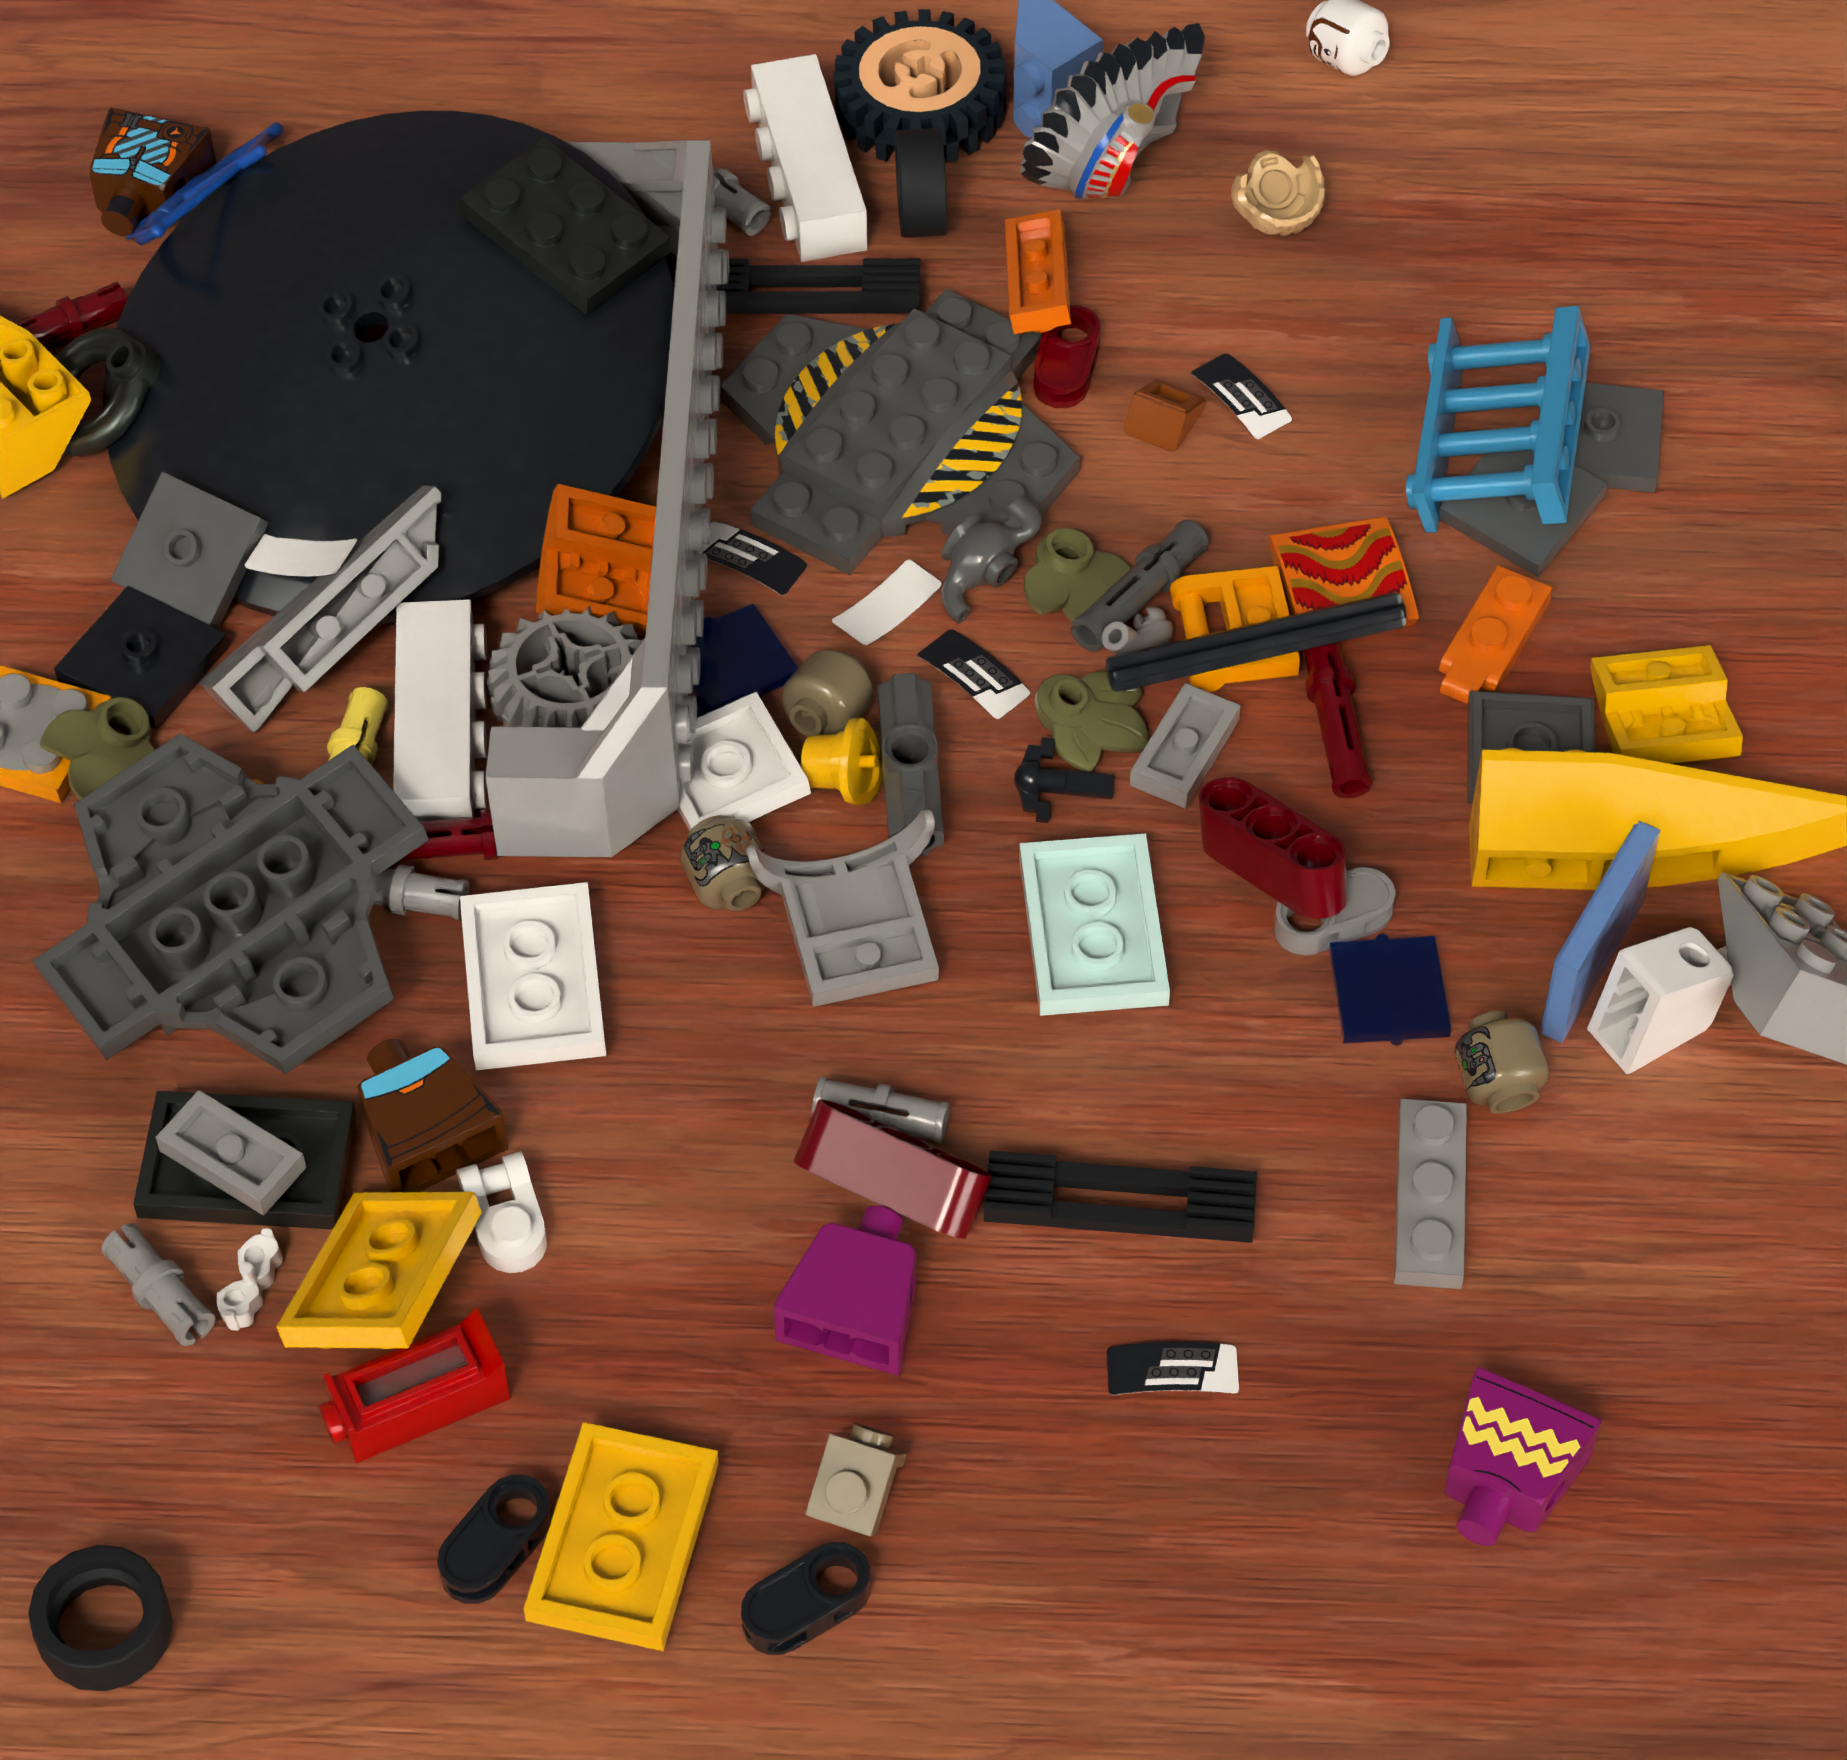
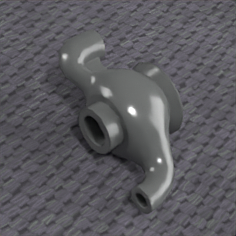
M1023 496L1017 497L1010 504L1007 510L1010 519L1004 524L984 522V516L981 513H975L961 522L945 542L941 557L943 560H951V564L941 590L942 604L947 614L957 624L963 622L971 612V607L963 599L964 592L987 584L994 588L1003 585L1017 568L1018 560L1013 557L1016 547L1033 538L1039 531L1042 517L1038 509Z

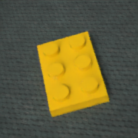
M353 1193L276 1326L284 1346L288 1348L322 1349L409 1348L482 1213L475 1193Z
M583 1422L523 1608L525 1620L664 1651L718 1469V1451Z

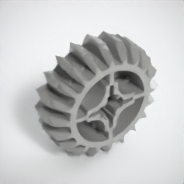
M590 606L582 614L563 610L562 614L551 616L543 610L538 616V621L535 623L520 618L516 628L517 633H502L500 649L492 651V657L489 662V676L487 677L488 694L492 696V711L498 721H503L504 727L581 728L643 640H638L637 633L634 631L632 624L620 626L614 611L601 618H597L591 612Z

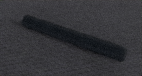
M1392 592L1109 656L1106 659L1105 670L1112 691L1120 692L1402 628L1406 625L1407 613L1401 595L1397 592Z

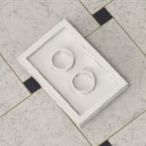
M588 882L460 896L473 1057L476 1071L606 1056Z

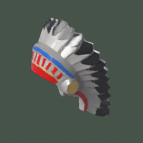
M1199 23L1186 25L1181 31L1174 27L1165 31L1162 36L1154 31L1147 41L1137 37L1126 45L1119 43L1111 54L1099 52L1095 62L1084 61L1080 74L1070 75L1067 87L1056 90L1053 104L1046 111L1042 112L1041 126L1034 127L1033 137L1028 139L1024 145L1020 174L1038 185L1069 190L1074 198L1079 200L1087 198L1118 199L1124 195L1131 182L1130 171L1140 152L1153 141L1174 133L1177 126L1175 118L1180 106L1182 92L1192 91L1196 77L1195 71L1203 52L1205 35Z

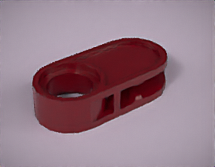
M1070 305L1071 324L1058 326L1042 333L1034 363V393L1039 401L1053 408L1076 406L1084 400L1089 390L1099 351L1100 321L1094 312L1083 306ZM1076 328L1084 331L1088 336L1077 342H1069L1060 338L1058 333L1064 329Z

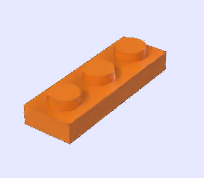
M1061 209L1005 219L1009 317L1014 335L1031 331L1042 333L1058 326L1071 324L1065 227Z

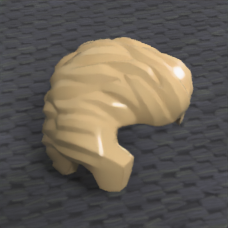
M1264 150L1256 154L1248 168V182V173L1243 172L1236 175L1232 184L1231 198L1235 209L1247 219L1254 229H1258L1264 234L1287 236L1291 233L1297 234L1301 232L1304 227L1311 225L1314 218L1319 215L1323 207L1325 195L1324 177L1320 165L1313 155L1301 156L1303 164L1296 168L1278 151Z

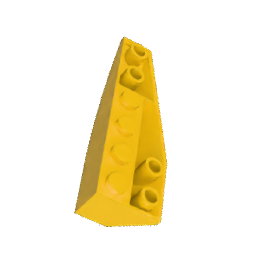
M0 316V496L4 499L54 471L88 408L91 397L89 391L28 330Z
M1517 748L1482 750L1469 820L1472 887L1596 890L1634 824H1638L1639 821L1660 829L1647 887H1663L1718 879L1722 872L1733 876L1786 865L1847 846V796L1614 753H1594L1583 750H1568L1564 752L1523 751Z

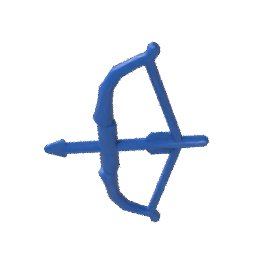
M278 122L271 124L266 130L225 156L208 170L193 177L190 182L162 203L156 211L151 212L149 216L141 220L133 232L126 236L128 240L135 238L136 243L139 245H146L155 238L162 237L169 227L241 170L263 159L267 153L265 146L283 133V126Z

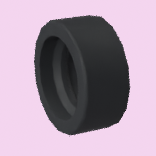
M940 128L897 130L895 132V163L901 236L905 238L946 235L947 191L942 131Z
M95 1545L77 1550L50 1566L33 1590L28 1612L33 1639L42 1660L56 1678L80 1690L105 1692L134 1683L155 1667L168 1648L173 1625L168 1598L160 1576L144 1557L124 1547ZM105 1585L123 1586L133 1590L141 1599L144 1611L142 1621L131 1636L115 1647L97 1652L75 1650L69 1647L61 1637L58 1624L60 1616L72 1600L87 1590Z

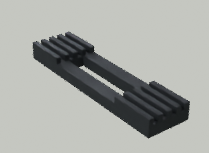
M863 258V265H749V259H729V283L716 285V291L726 292V314L910 313L914 308L920 311V258ZM749 287H862V291H749Z
M989 1151L988 1172L992 1175V1178L985 1193L984 1222L1252 1243L1257 1171L1190 1166V1171L1063 1162L1056 1161V1156ZM1054 1187L1188 1197L1187 1212L1053 1201Z

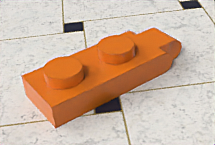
M1497 565L1443 655L1439 672L1446 675L1440 687V694L1467 704L1469 691L1498 693L1550 604L1553 587Z

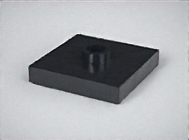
M127 586L55 666L54 670L58 682L108 695L112 699L124 697L136 701L145 709L150 727L157 730L226 651L229 644L226 633Z

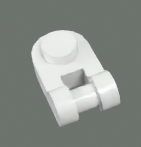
M522 1151L502 1156L501 1164L479 1170L477 1164L456 1169L461 1191L474 1192L482 1211L473 1229L481 1254L487 1264L498 1271L506 1273L523 1272L534 1267L544 1256L547 1240L544 1220ZM510 1189L513 1200L489 1207L486 1195Z

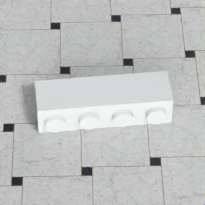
M816 54L751 65L752 88L743 90L745 111L749 123L758 122L760 127L755 129L757 150L761 162L770 161L772 166L767 168L768 184L772 200H782L784 207L779 208V215L785 241H795L801 262L867 251L866 207Z
M470 599L399 603L396 608L393 791L419 821L475 817V809L487 808L485 771H476V759L487 758L485 721H476V709H487L485 672H476V661L487 660V639L485 624H474Z

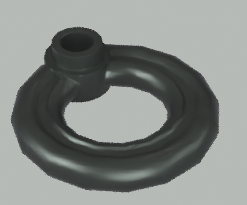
M110 327L97 328L79 335L57 355L56 359L77 380L93 364L106 361L111 378L116 382L114 393L106 407L92 420L78 424L62 455L85 457L109 447L128 430L140 413L148 388L157 380L162 365L159 354L142 344L126 330Z

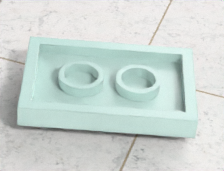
M1146 833L1020 843L1019 860L1040 1016L1169 1006L1170 988Z

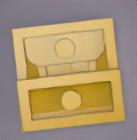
M1711 645L1591 658L1590 669L1596 698L1608 741L1614 754L1668 764L1741 756L1743 735L1726 701L1728 679Z

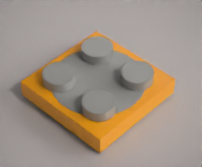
M0 665V786L61 803L70 788L68 767L71 760L41 748L42 735L47 726L61 713L72 709L93 712L96 706L112 699V697Z

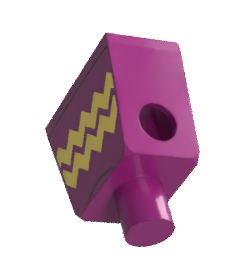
M1477 1367L1464 1409L1444 1490L1450 1498L1465 1504L1456 1524L1460 1534L1476 1544L1492 1546L1496 1543L1505 1522L1526 1532H1536L1588 1463L1594 1450L1601 1419L1481 1367Z

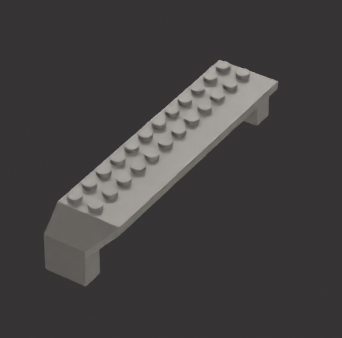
M710 140L566 142L587 154L610 172L633 197L644 215L671 236L670 253L665 257L675 289L646 637L581 728L491 727L485 778L497 856L613 857L679 808L681 782L692 783L693 746L684 743L689 742V733H696L697 700L696 696H689L688 693H692L693 685H699L700 648L691 647V645H696L697 637H703V600H695V597H699L700 590H706L707 556L706 554H698V550H703V544L710 543V508H702V504H706L707 499H713V463H705V458H710V455H716L717 423L716 419H708V415L713 414V411H719L720 378L718 375H712V370L722 368L723 334L715 333V327L725 326L726 292L716 291V285L729 283V251L727 249H718V243L726 242V208H715Z

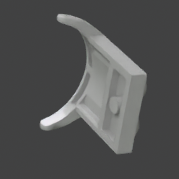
M931 809L921 810L905 829L890 839L866 850L838 858L819 861H787L768 856L755 845L747 847L746 852L749 863L757 879L772 891L782 895L813 1007L938 980L939 966L909 869V865L922 853L933 835L935 819Z

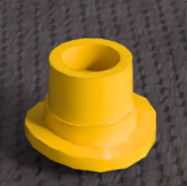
M864 718L850 719L845 727V731H840L837 734L810 735L805 740L801 755V768L808 779L810 788L837 789L841 792L844 801L851 805L870 803L878 794L882 783L881 749L875 732Z

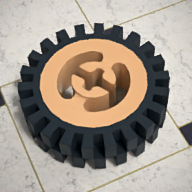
M918 9L919 21H909L907 11L905 10L894 12L895 25L890 26L884 16L873 20V33L864 26H861L854 32L855 42L846 39L841 46L842 55H837L834 63L836 113L839 125L843 124L846 137L849 140L857 137V148L867 153L875 146L876 158L887 162L892 152L895 151V132L897 130L940 128L943 137L944 158L949 163L958 160L959 145L970 155L979 150L978 138L988 143L994 137V127H1001L1007 104L1005 58H1002V49L998 42L991 43V34L985 28L975 33L974 21L964 17L957 27H954V13L942 11L939 21L934 22L931 21V9Z

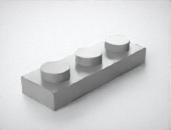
M1400 1099L1397 1138L1394 1284L1453 1289L1462 1288L1465 1250L1467 1103Z

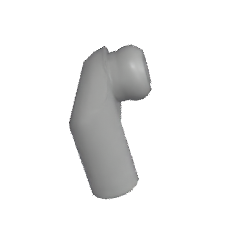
M1148 607L1146 610L1149 616L1142 617L1139 613L1135 616L1133 625L1136 631L1122 622L1115 621L1107 625L1102 632V644L1116 655L1171 642L1173 624L1171 621L1166 620V615L1162 609Z

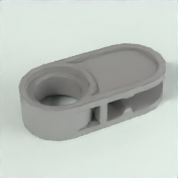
M1360 867L1347 870L1348 900L1345 908L1339 914L1330 918L1320 919L1322 921L1321 927L1309 932L1293 928L1287 919L1295 912L1278 902L1273 930L1275 938L1285 950L1293 954L1307 956L1318 954L1377 933L1384 929L1392 918L1396 893L1393 882L1386 874L1374 868Z

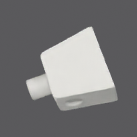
M1688 927L1619 951L1587 1030L1627 1075L1699 1035L1712 1024L1728 987L1732 985L1731 980L1734 976L1732 966L1728 962L1726 945L1715 949L1699 930Z

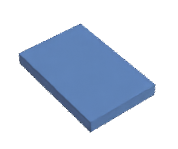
M1641 821L1638 824H1634L1555 958L1540 1028L1542 1029V1035L1563 1043L1641 909L1660 829Z

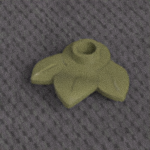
M1059 528L1052 531L1038 544L1035 553L1036 564L1025 574L1023 589L1028 604L1036 613L1044 615L1062 609L1065 616L1070 621H1073L1095 603L1131 568L1125 561L1114 554L1094 551L1090 539L1082 532L1071 528Z
M1104 671L1092 672L1081 679L1065 674L1053 675L1045 679L1036 692L1035 707L1037 717L1041 724L1052 732L1056 752L1067 763L1083 772L1091 773L1100 758L1101 750L1141 753L1149 741L1145 722L1139 713L1132 708L1143 694L1141 688L1138 687L1120 692L1112 691ZM1062 699L1069 701L1071 704L1065 703Z
M117 697L102 702L96 706L93 712L72 709L61 713L47 726L40 742V746L44 750L71 760L68 767L69 786L79 800L155 750L149 742L151 728L145 709L136 701L124 697ZM111 727L120 728L125 735L114 731Z

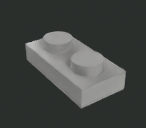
M1184 683L1130 771V786L1186 809L1238 724L1241 705Z
M200 1090L193 1095L156 1136L160 1152L263 1216L306 1169L303 1153Z

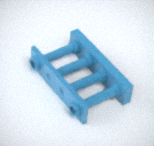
M1579 306L1555 308L1552 332L1545 333L1543 339L1461 346L1452 317L1440 319L1437 343H1430L1428 348V365L1431 379L1415 473L1408 474L1406 480V497L1409 508L1411 510H1418L1425 533L1437 532L1439 508L1442 505V501L1525 495L1528 501L1535 500L1542 524L1567 522L1591 347ZM1545 363L1547 367L1546 376H1539L1537 382L1460 389L1462 373L1466 369ZM1539 406L1540 409L1539 420H1532L1531 425L1527 427L1453 432L1456 413ZM1528 450H1532L1534 454L1533 464L1525 465L1524 471L1446 477L1449 457Z

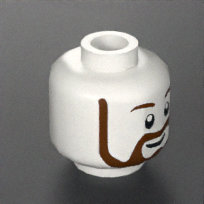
M1360 0L1324 1L1313 10L1306 27L1309 49L1313 57L1349 76L1363 74L1373 66L1378 65L1385 58L1390 45L1388 21L1384 13Z

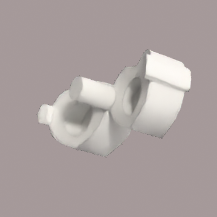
M263 1228L261 1234L252 1236L238 1250V1265L243 1280L233 1282L217 1293V1307L227 1327L233 1331H238L240 1328L253 1324L254 1314L263 1306L264 1299L261 1293L263 1290L270 1288L274 1283L275 1269L282 1264V1252L273 1231L269 1228Z

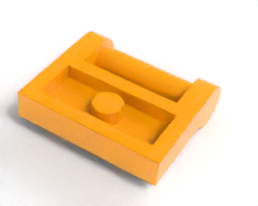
M1278 566L1188 575L1175 580L1169 589L1173 607L1181 612L1186 639L1210 634L1204 606L1211 602H1220L1226 630L1290 616ZM1298 651L1191 675L1188 676L1189 682L1194 687L1207 692H1214L1225 683L1298 676L1300 657Z

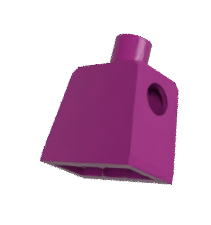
M869 1206L864 1211L858 1230L835 1223L825 1224L821 1227L775 1302L776 1341L899 1376L903 1365L916 1286V1249L910 1244L897 1241L903 1220L896 1212L882 1206Z

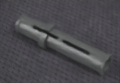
M1182 520L1157 545H1149L1137 555L1135 566L1111 586L1085 612L1072 621L1071 624L1073 626L1070 629L1076 642L1088 651L1097 652L1104 646L1101 638L1102 632L1107 625L1115 621L1126 624L1159 592L1169 591L1171 584L1181 577V571L1197 556L1207 550L1208 547L1206 545L1209 543V540L1202 527L1191 520Z

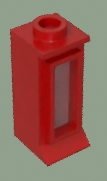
M476 1307L459 1325L411 1344L409 1348H400L332 1377L330 1373L324 1374L323 1378L329 1401L319 1405V1410L332 1442L336 1444L346 1440L355 1462L359 1463L510 1399L504 1361L478 1307Z

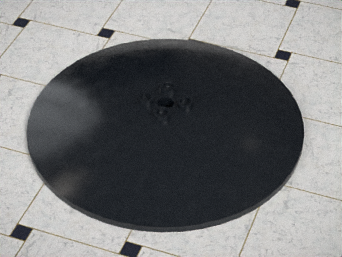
M424 110L382 114L336 125L276 149L255 164L241 170L186 215L163 241L146 265L124 305L116 328L126 330L142 344L158 353L162 363L157 380L148 388L140 413L125 434L107 447L110 463L124 498L139 521L161 472H164L268 521L269 524L264 533L275 538L309 541L357 539L356 543H358L422 486H436L441 492V502L437 504L435 532V542L439 545L438 567L400 603L469 599L473 602L507 587L540 567L549 507L553 490L557 484L617 497L647 454L664 416L675 287L667 259L663 257L589 314L585 315L459 214L460 197L545 137L641 214L644 215V213L629 192L612 174L584 152L556 136L523 123L492 115L461 111ZM374 325L388 326L384 336L374 342L360 341L363 333L368 328ZM107 366L105 367L102 399L103 409L111 400L116 387V382L111 378ZM247 569L232 601L248 609L275 616L319 576H285ZM397 606L378 624L395 623Z

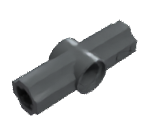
M915 673L893 674L890 680L879 684L877 687L882 749V785L885 791L888 839L905 829L921 810L931 809L935 819V828L929 843L919 855L923 856L928 855L932 849L942 846L944 843L938 773V741L935 736L931 683L921 680Z

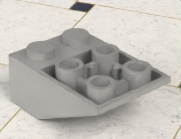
M1722 872L1718 878V887L1728 962L1732 966L1734 974L1731 980L1734 1002L1759 1035L1847 1065V931L1841 929L1833 920L1835 911L1827 903L1813 895L1802 893L1798 899L1784 894L1779 887L1760 876L1751 875L1748 880Z

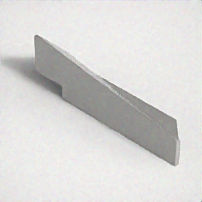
M424 485L354 545L337 573L319 576L206 675L199 682V685L250 732H256L292 685L300 692L308 690L438 567L439 545L435 542L436 510L437 504L441 502V492L436 486Z

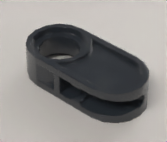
M509 1475L500 1478L487 1489L444 1540L438 1551L437 1565L443 1588L454 1600L464 1604H479L492 1599L503 1589L545 1538L551 1524L552 1513L546 1489L537 1479L527 1475ZM524 1498L531 1501L537 1507V1512L534 1518L527 1524L509 1526L498 1518L501 1506L509 1500Z
M831 1542L817 1547L757 1582L747 1591L741 1604L742 1630L747 1642L755 1650L767 1655H783L794 1651L855 1615L866 1605L870 1596V1565L866 1556L855 1546L844 1542ZM832 1566H843L850 1569L856 1575L857 1582L849 1592L841 1595H832L824 1592L819 1587L817 1579L825 1569Z

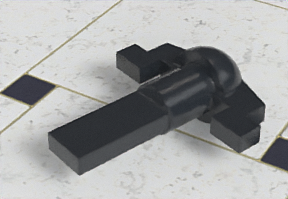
M1042 737L1040 746L1028 745L1023 761L1014 774V784L1019 791L1023 812L1036 813V822L1048 823L1050 816V802L1038 801V792L1110 800L1113 797L1114 775L1040 767L1041 758H1053L1054 739Z

